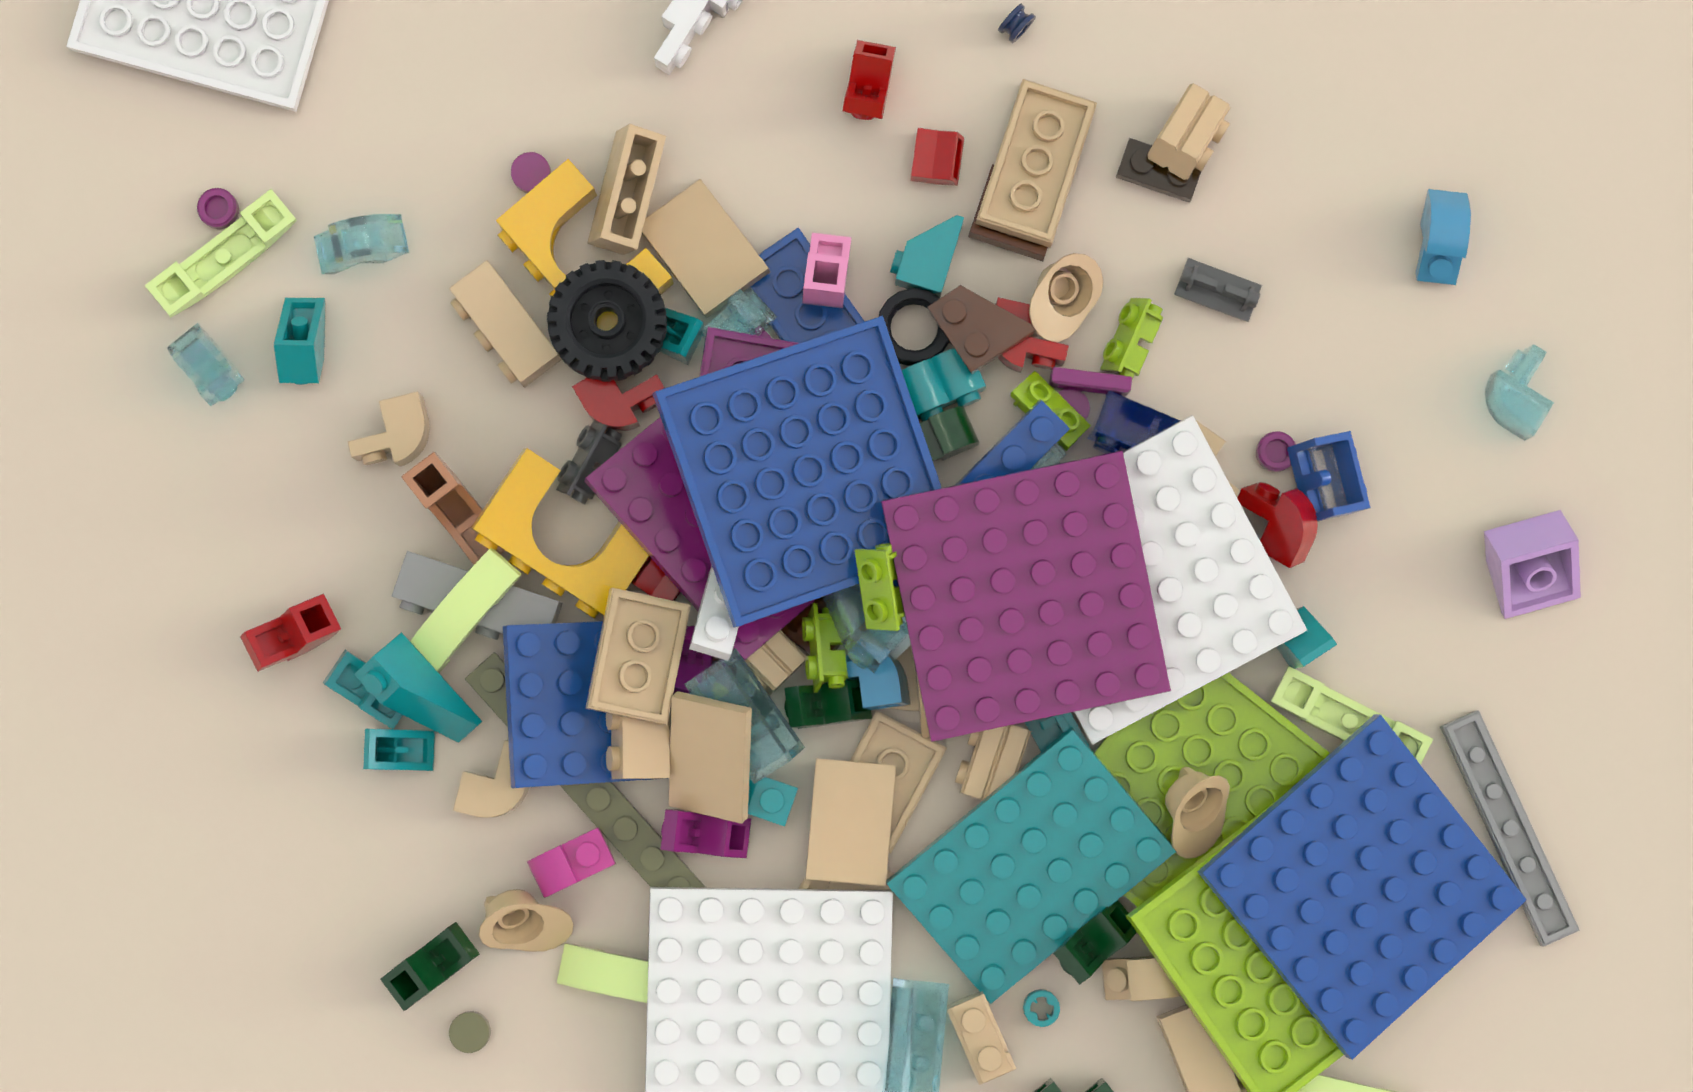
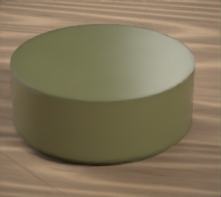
M474 1011L464 1012L457 1016L449 1028L451 1043L456 1049L464 1053L479 1051L487 1044L491 1035L488 1020L482 1014Z

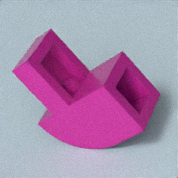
M599 827L527 861L544 898L616 864Z

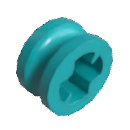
M1043 989L1034 990L1025 998L1023 1011L1027 1020L1033 1025L1046 1027L1053 1024L1059 1017L1060 1004L1051 992ZM1045 997L1046 1003L1053 1006L1050 1015L1047 1012L1045 1013L1047 1016L1045 1019H1038L1037 1013L1030 1011L1031 1003L1035 1002L1037 1004L1036 998Z

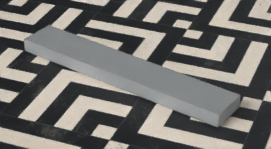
M1479 710L1440 726L1508 877L1527 899L1522 904V907L1540 946L1544 947L1580 931Z

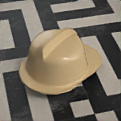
M1072 253L1063 256L1056 263L1050 264L1042 271L1029 307L1031 324L1039 336L1047 341L1060 342L1068 339L1079 328L1102 293V271L1095 260L1086 254Z
M1183 767L1180 770L1178 779L1169 788L1165 798V805L1173 818L1172 847L1179 856L1196 858L1207 852L1217 841L1224 825L1226 804L1229 796L1230 785L1226 778L1219 775L1208 776L1202 772L1194 771L1190 767Z
M513 889L500 893L497 896L486 897L484 902L485 919L480 925L478 935L482 943L490 948L530 952L547 951L565 943L572 934L574 924L570 915L563 909L539 904L533 895L525 890Z

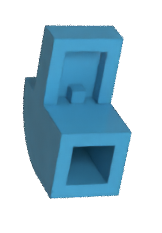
M1428 189L1420 222L1423 241L1415 272L1416 280L1456 285L1462 258H1466L1469 244L1471 210L1468 194Z
M855 644L857 660L853 661V655H846L848 679L846 680L859 679L863 708L879 710L910 705L907 676L901 663L883 649L867 644Z

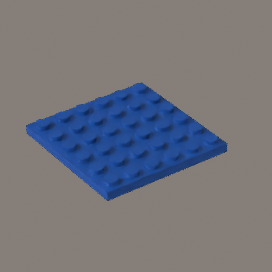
M883 316L652 393L733 628L859 584L855 549H875L876 545L889 543L881 501L942 488Z
M1374 714L1197 871L1345 1057L1352 1060L1527 900L1380 714Z

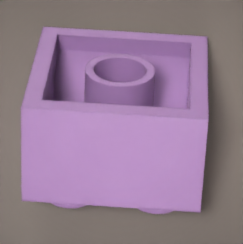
M1561 510L1484 531L1486 562L1504 619L1581 598L1579 540Z

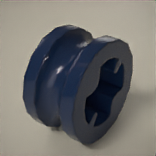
M1022 3L1012 10L998 28L1000 33L1006 32L1009 34V41L1011 43L1016 42L1036 18L1033 13L1028 15L1024 12L1025 6Z

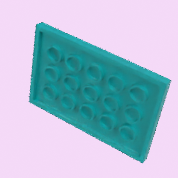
M1071 727L887 879L886 884L980 992L983 991L987 1001L992 1004L1054 953L1068 937L1106 906L1109 908L1177 851L1174 850L1171 842Z

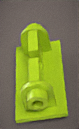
M1130 298V301L1125 304L1119 314L1118 320L1120 324L1114 338L1107 343L1104 349V361L1100 370L1119 372L1118 375L1130 376L1132 380L1134 375L1139 376L1149 350L1137 345L1138 341L1142 339L1147 343H1153L1163 320L1161 316L1163 309L1152 304V300L1149 298Z
M1035 370L1011 392L1010 396L1015 400L1013 405L1015 407L1018 406L1025 414L1041 399L1070 428L1056 443L1055 446L1057 448L1061 446L1067 451L1091 427Z
M890 543L876 545L875 549H855L866 629L900 630L899 626L903 624L902 617H905L899 586H893V580L897 579L893 558L897 556V552H892V545Z
M813 603L808 616L802 619L803 641H809L810 655L806 656L805 659L807 680H813L814 693H818L823 682H828L829 688L844 687V680L848 679L845 650H830V645L844 644L843 616L838 614L837 607L823 608L822 613L818 614L817 603Z

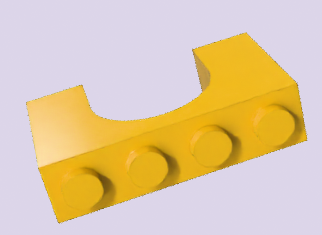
M569 159L557 167L496 220L502 229L497 236L512 253L519 249L528 260L523 265L537 282L545 278L554 290L549 293L550 297L556 292L555 288L559 282L562 283L566 279V275L557 267L554 258V243L557 234L570 218L597 196L594 187ZM647 248L643 249L626 264L644 273L653 282L660 294H663L674 284L671 275ZM613 312L602 313L597 319V327L604 331L613 329L617 325L618 316Z
M524 448L472 525L471 529L478 533L474 540L487 549L497 550L498 547L502 548L512 555L508 562L527 575L532 569L545 577L541 583L560 597L567 591L579 599L575 607L595 619L598 613L604 616L610 588L626 590L649 555L618 521L603 546L589 560L576 565H560L546 558L535 544L532 535V518L539 502L561 470L528 448Z

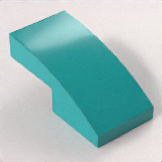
M345 649L323 681L324 685L348 699L389 728L394 729L403 715L382 705L365 689L364 685L354 674L366 662Z

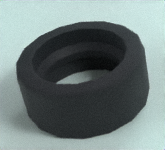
M911 288L899 291L887 299L879 311V317L883 316L899 364L912 366L942 353L949 343V340L938 324L935 339L924 349L916 351L905 349L898 345L892 337L891 322L898 310L913 304L927 308L940 299L928 290Z

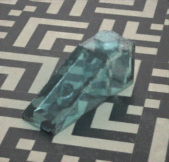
M860 583L823 596L841 642L848 650L849 658L862 669L868 668L875 673L908 636L907 625L904 621L899 626L900 630L866 629Z

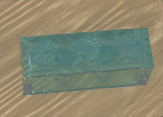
M736 648L732 650L728 661L719 658L684 684L692 695L752 708L749 777L754 784L790 762L805 748Z
M893 978L889 1047L883 1092H939L949 984Z

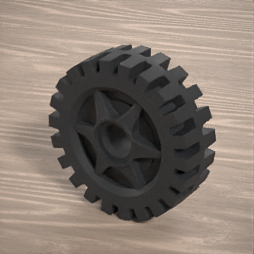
M598 260L593 264L586 263L579 266L580 269L575 272L572 270L566 275V279L562 283L559 282L555 288L556 292L551 296L549 302V311L547 312L548 332L557 354L575 372L593 380L597 379L604 382H611V380L620 381L627 379V377L633 374L635 376L642 372V369L647 365L649 366L654 361L657 353L660 352L667 331L666 308L656 286L637 268L629 264H622L620 261L612 260V262H606L605 260ZM604 312H613L618 316L617 325L608 331L599 329L597 327L598 317Z

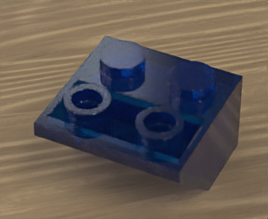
M1108 390L1087 439L1095 442L1093 448L1105 454L1117 451L1124 452L1181 420Z

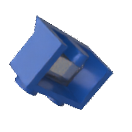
M1351 431L1317 437L1287 447L1297 489L1302 491L1313 504L1317 521L1345 516L1371 508Z

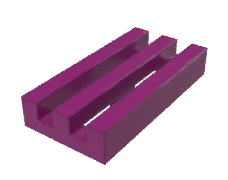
M1053 367L1050 372L1049 385L1057 389L1073 388L1081 392L1125 397L1131 391L1132 377Z

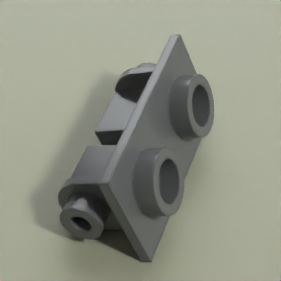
M1188 258L1174 295L1249 322L1252 311L1260 298L1259 292L1262 285Z
M594 420L591 426L587 425L581 431L576 443L579 448L572 461L568 460L563 465L557 479L560 482L556 489L557 491L571 495L574 490L571 498L584 505L588 498L593 499L595 495L584 482L585 478L595 471L593 467L596 462L602 465L618 452L622 445L619 442L622 434L611 428H608L606 433H604L607 425L597 423Z

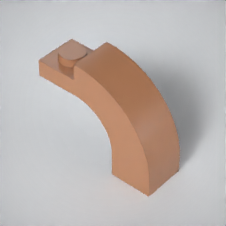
M432 452L401 477L422 505L434 514L473 565H475L489 550L474 540L478 533L471 529L483 509L436 452ZM498 547L496 551L502 554L505 550Z

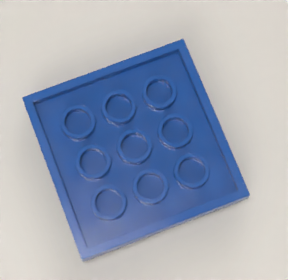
M603 621L503 626L511 788L653 780L612 779V771H609L606 766L607 748L611 746V730H608L606 726V713L586 709Z

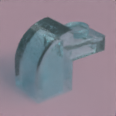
M373 214L341 220L329 224V230L314 236L322 274H336L360 263H385L409 253L401 214Z
M751 287L745 292L739 289L728 298L727 308L703 328L702 337L705 339L708 327L759 336L771 326L777 316Z
M199 323L195 324L167 347L173 360L194 382L198 392L210 406L215 405L218 401L222 402L230 398L237 390L238 385L245 380L230 359Z
M1534 344L1524 349L1523 352L1518 349L1505 368L1510 374L1508 375L1500 369L1490 375L1485 389L1486 405L1493 419L1500 426L1524 441L1535 435L1554 402L1527 386L1547 353Z

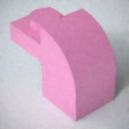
M812 233L803 287V304L843 308L851 237Z

